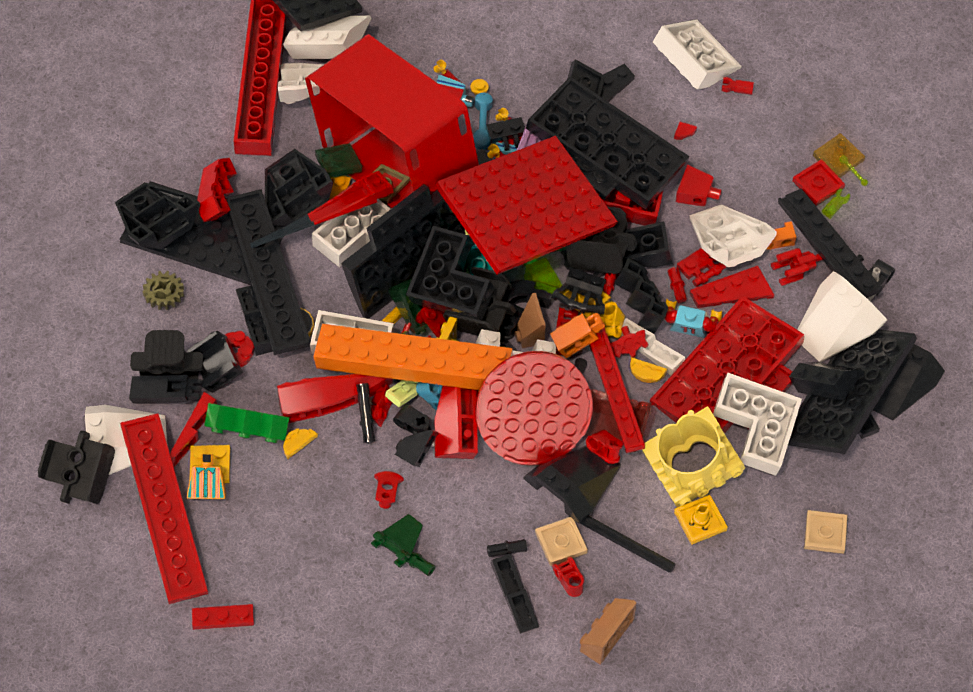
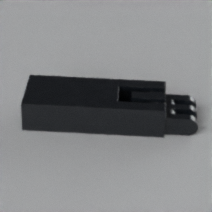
M188 375L132 376L129 399L134 404L178 403L199 400L201 398L199 393L202 391L200 386L203 380L190 379ZM169 388H172L174 391L180 389V392H167Z

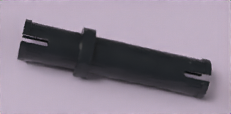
M369 383L357 384L361 419L359 425L362 427L363 443L376 442L374 434L375 420L372 417Z

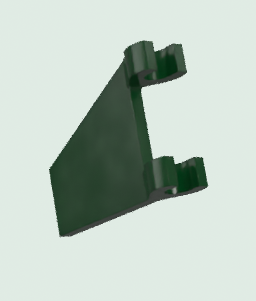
M407 514L385 530L375 532L373 534L375 540L371 544L377 549L386 540H389L400 549L396 554L398 559L394 561V564L401 568L410 559L423 525L410 514Z

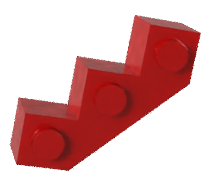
M230 158L218 159L203 168L197 201L200 202L199 214L204 222L216 220L231 211L225 197L234 192L229 179L237 175V172Z

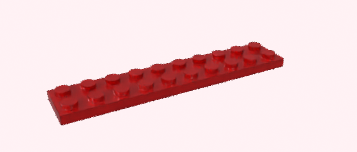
M159 413L121 422V430L168 603L172 604L208 594L207 586Z

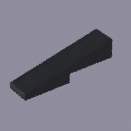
M252 285L236 289L255 355L273 352Z
M511 554L491 560L490 564L519 633L539 628L526 589L522 586Z

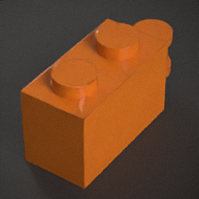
M594 313L587 318L581 314L563 326L556 328L550 335L558 351L565 358H568L598 339L596 333L602 330L605 324L599 313Z

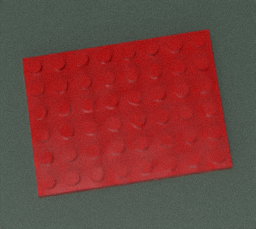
M556 136L444 178L435 184L441 196L497 275L614 227L618 222Z

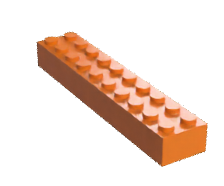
M322 324L313 357L316 369L479 390L491 370L502 361L513 356V349Z

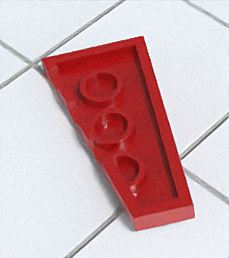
M758 265L690 290V295L697 308L722 305V303L730 302L734 304L742 296L750 301H757L761 298H774V293Z

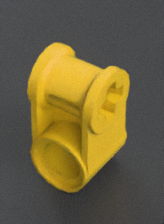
M607 302L604 315H601L607 336L620 338L625 315L615 302Z

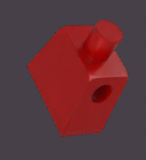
M687 165L677 190L676 202L704 207L708 197L719 200L722 190L712 187L714 180L712 175Z

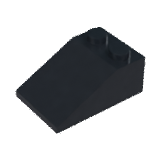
M664 221L624 231V233L635 236L636 248L634 251L626 250L622 260L623 264L627 258L644 267L656 268L673 264L669 236Z

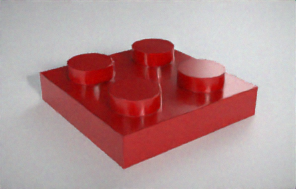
M822 159L795 175L792 180L799 189L802 188L816 206L845 187V183Z

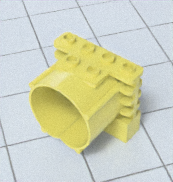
M708 406L695 414L693 410H690L676 424H669L662 429H657V436L645 442V449H641L676 508L692 502L697 497H704L708 494L709 490L714 487H721L726 483V480L732 477L740 476L745 469L743 462L728 441ZM696 442L706 443L716 451V455L711 463L701 470L680 472L672 468L674 456L679 452L689 451Z

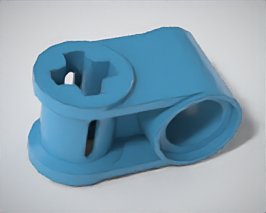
M418 382L416 386L418 395L426 400L432 408L437 410L443 385Z

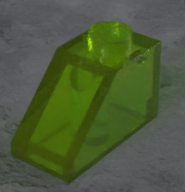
M546 257L526 265L524 279L536 282V289H543L548 293H553L555 289H559L562 286Z

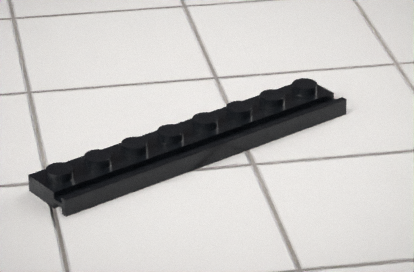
M802 188L785 195L784 198H778L781 208L832 271L846 279L866 298L881 292L879 283Z

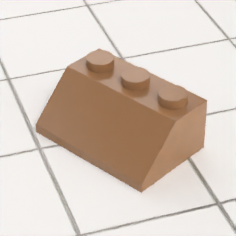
M615 598L611 604L607 603L602 611L603 615L601 618L594 620L589 634L585 633L579 642L581 644L580 652L601 665L633 622L637 602Z

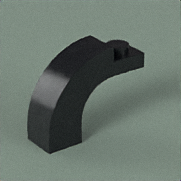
M516 280L510 282L512 289L506 290L502 299L503 302L513 304L528 303L532 293H536L540 307L549 309L552 293H548L543 289H536V282Z

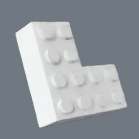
M377 199V203L330 219L312 233L313 246L340 268L343 261L370 241L366 228L388 212L390 208Z
M727 373L713 415L749 428L740 460L744 465L776 476L781 468L802 399Z

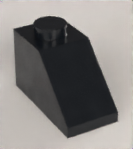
M427 430L404 437L403 440L401 439L397 443V451L394 455L413 466L420 467L438 432Z

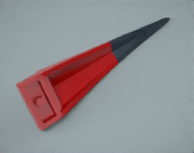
M379 170L365 175L305 216L250 244L251 248L377 203L378 198H384L394 193L393 187Z

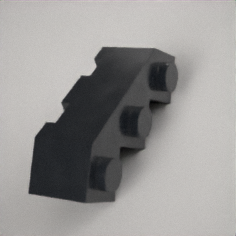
M627 258L614 284L630 292L626 305L642 313L637 325L654 334L664 320L668 306L659 298L660 292L654 282L648 279L646 268Z

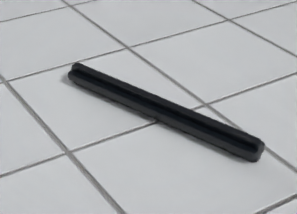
M588 516L580 522L581 525L668 573L673 571L675 567L674 562L600 521Z

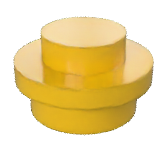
M476 79L471 83L470 89L475 95L482 92L486 93L488 91V83L483 79Z

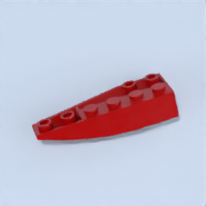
M350 374L311 379L304 378L292 383L285 382L277 386L281 415L289 417L288 423L334 413L359 403L357 384L369 383V394L371 397L376 394V390L380 389V387H385L386 384L388 386L393 384V379Z
M442 386L434 418V431L438 432L434 440L435 458L474 459L477 455L476 390Z

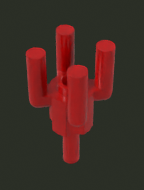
M795 248L777 254L776 258L778 261L771 263V268L776 270L790 265L791 269L785 270L786 277L779 279L781 286L803 279L804 272L815 269L817 266L816 262L823 259L819 254L814 255L810 251L802 253L800 248Z

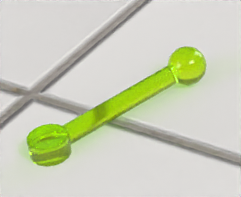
M841 156L840 162L847 165L861 181L862 186H866L868 181L863 179L847 161L848 158L846 156Z

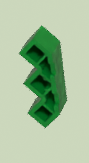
M208 403L204 426L211 427L212 432L234 431L239 432V437L250 438V435L266 437L265 441L277 443V439L285 441L289 417Z

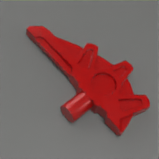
M628 326L621 328L623 336L620 339L610 343L613 353L617 358H620L621 354H630L631 357H635L636 351L639 348H647L649 346L645 340V330L630 333Z

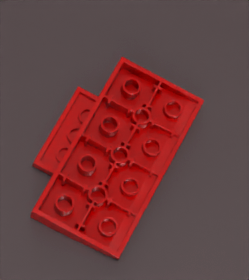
M742 296L718 322L715 329L702 340L653 395L650 403L676 423L682 416L688 414L690 410H693L695 414L708 406L713 414L727 373L785 393L792 385L789 376L793 371L784 365L803 344L804 334ZM715 417L722 431L726 433L733 423Z

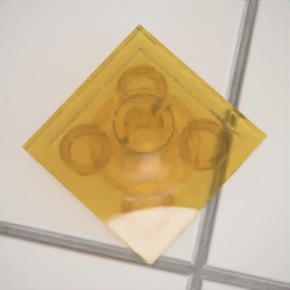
M841 133L813 152V156L818 161L822 159L839 178L865 160V156Z

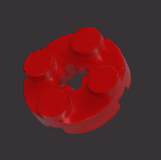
M242 331L225 334L231 347L239 348L235 355L240 366L243 367L248 364L254 353L251 339Z

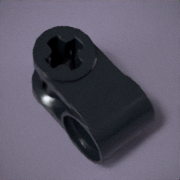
M513 303L510 304L516 309L515 314H506L499 330L507 340L515 336L518 322L524 311V308Z
M404 404L393 418V422L398 427L407 430L413 435L418 432L431 430L429 417L409 404Z

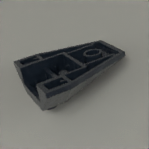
M293 149L265 169V202L272 223L275 226L289 225L329 201L333 181L329 173L296 149Z
M145 182L115 201L129 237L139 246L156 249L166 247L189 231L200 208V202L189 194Z
M914 344L873 411L892 421L934 389L945 373V370L931 352Z
M586 445L564 456L562 455L536 466L523 479L536 490L544 486L564 503L565 513L577 523H580L593 513L619 471L621 464L605 462L601 457L591 452Z

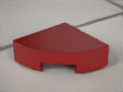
M680 121L674 139L683 140V138L693 136L697 131V126Z

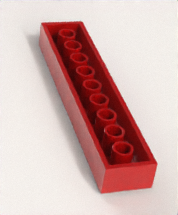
M251 0L233 141L235 154L272 156L279 95L278 82L281 77L283 43L285 41L287 16L273 0Z

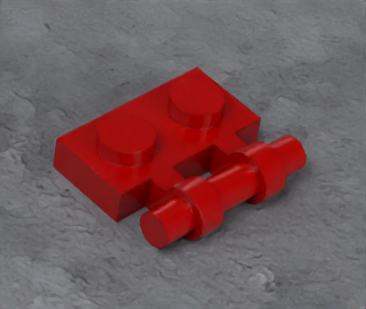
M702 248L677 263V267L688 280L693 276L696 277L692 281L695 287L700 284L704 285L708 282L709 278L714 275L718 276L726 268L722 263L714 264L717 260L712 258ZM706 268L709 269V270L706 271L705 273L701 272V271H703V270L706 269Z

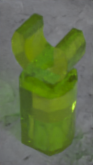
M839 189L836 197H833L822 209V214L829 219L850 199V194L846 197L840 196L842 189Z

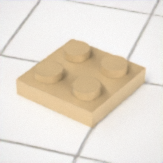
M808 510L804 549L844 554L847 515Z
M571 517L535 529L536 536L550 566L564 562L568 557L575 558L587 554L588 549L574 519Z

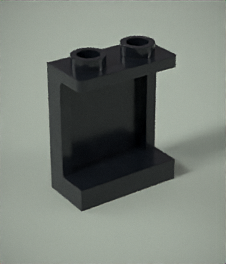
M219 331L210 333L205 339L195 343L187 350V352H200L203 354V368L200 370L203 377L202 387L211 393H214L243 373L227 336Z

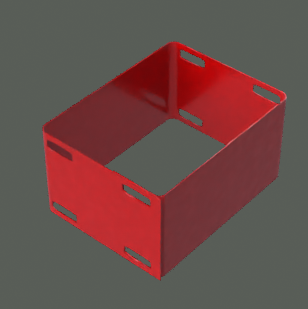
M367 34L305 77L324 154L327 158L371 127L375 128L330 160L333 164L355 181L373 173L381 164L410 177V181L387 204L389 207L393 208L423 184L429 187L430 194L437 190L435 187L437 181L479 165L466 104L371 35ZM311 81L320 88V93L316 96L313 93ZM464 114L467 132L461 135L458 117ZM330 128L333 138V146L330 148L327 146L324 131ZM385 172L382 174L384 177L391 179L393 190L402 182V180Z

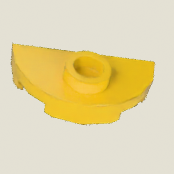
M631 357V372L636 379L642 382H658L667 373L668 369Z
M299 428L289 432L283 444L284 454L287 459L317 438L318 433L312 429L299 430Z

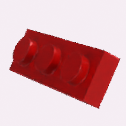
M253 604L192 608L193 630L254 626Z

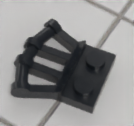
M570 268L565 284L559 289H555L551 298L565 304L568 309L572 310L574 308L580 310V313L583 314L591 312L604 315L605 305L602 302L601 294L606 279ZM568 290L572 291L570 299L563 295ZM577 293L585 296L583 303L575 301ZM589 298L595 299L596 305H587Z

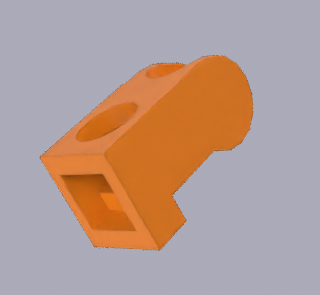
M792 221L785 222L783 228L774 229L777 231V235L767 249L795 245L796 234Z

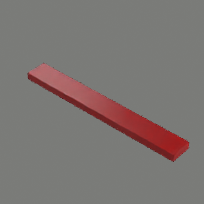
M604 327L596 333L598 339L589 344L626 453L645 449L641 431Z

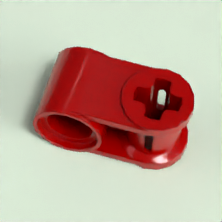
M600 430L586 438L587 448L605 462L616 464L620 461L619 451L623 443L607 430Z
M568 557L566 561L558 565H552L555 576L561 582L567 594L571 597L580 596L584 589V578L577 568L574 559ZM572 583H577V584H579V585H578V586H572L571 584H572Z

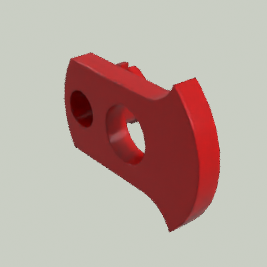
M382 471L374 474V478L378 481L375 500L379 501L381 508L388 509L391 507V503L395 502L398 484L403 482L404 478L395 472ZM391 485L393 488L386 490L382 486Z

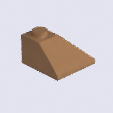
M532 293L518 322L517 331H515L516 341L521 343L522 349L534 346L537 339L545 340V321L536 293Z

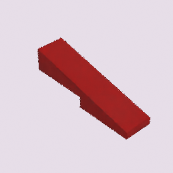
M206 392L201 396L170 452L173 467L187 454L190 447L194 446L199 440L197 431L205 423L208 403L217 404L216 399Z

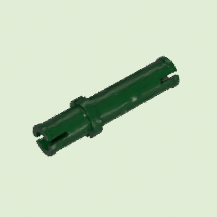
M386 540L381 545L394 554L400 551L389 540ZM412 552L410 559L407 561L409 566L419 569L427 576H430L435 570V565L425 560L420 553Z

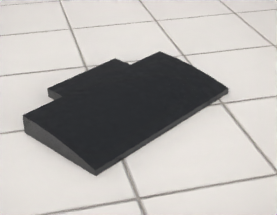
M569 77L528 119L526 125L527 130L542 140L556 136L603 200H606L616 189L645 210L665 189L690 157L572 77Z
M425 184L416 189L368 226L366 229L370 241L341 263L350 290L363 318L369 319L409 288L433 226L465 234L464 227L438 190L430 194L429 187Z

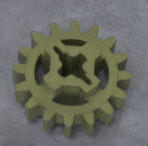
M159 271L157 276L153 273L151 274L152 279L146 278V284H143V296L146 303H150L152 308L157 305L158 310L162 306H165V309L168 310L169 305L176 307L175 302L180 303L181 297H184V285L180 277L176 278L175 273L169 275V271H166L165 274Z

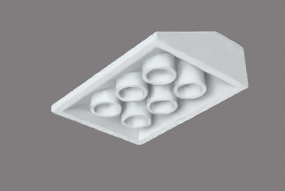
M348 16L304 31H299L295 27L289 31L283 45L292 59H333L363 37L371 16Z
M698 20L664 25L653 41L658 50L676 66L680 73L696 89L710 87L722 80L723 77H727L741 68V65Z

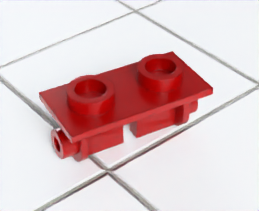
M388 384L377 389L372 400L373 404H377L376 406L371 405L372 417L379 427H382L393 403L385 396L386 391L390 389Z

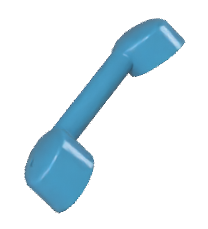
M482 92L476 95L474 103L475 108L480 111L479 130L473 136L475 148L479 150H485L491 145L486 124L487 111L492 108L493 97L489 93Z

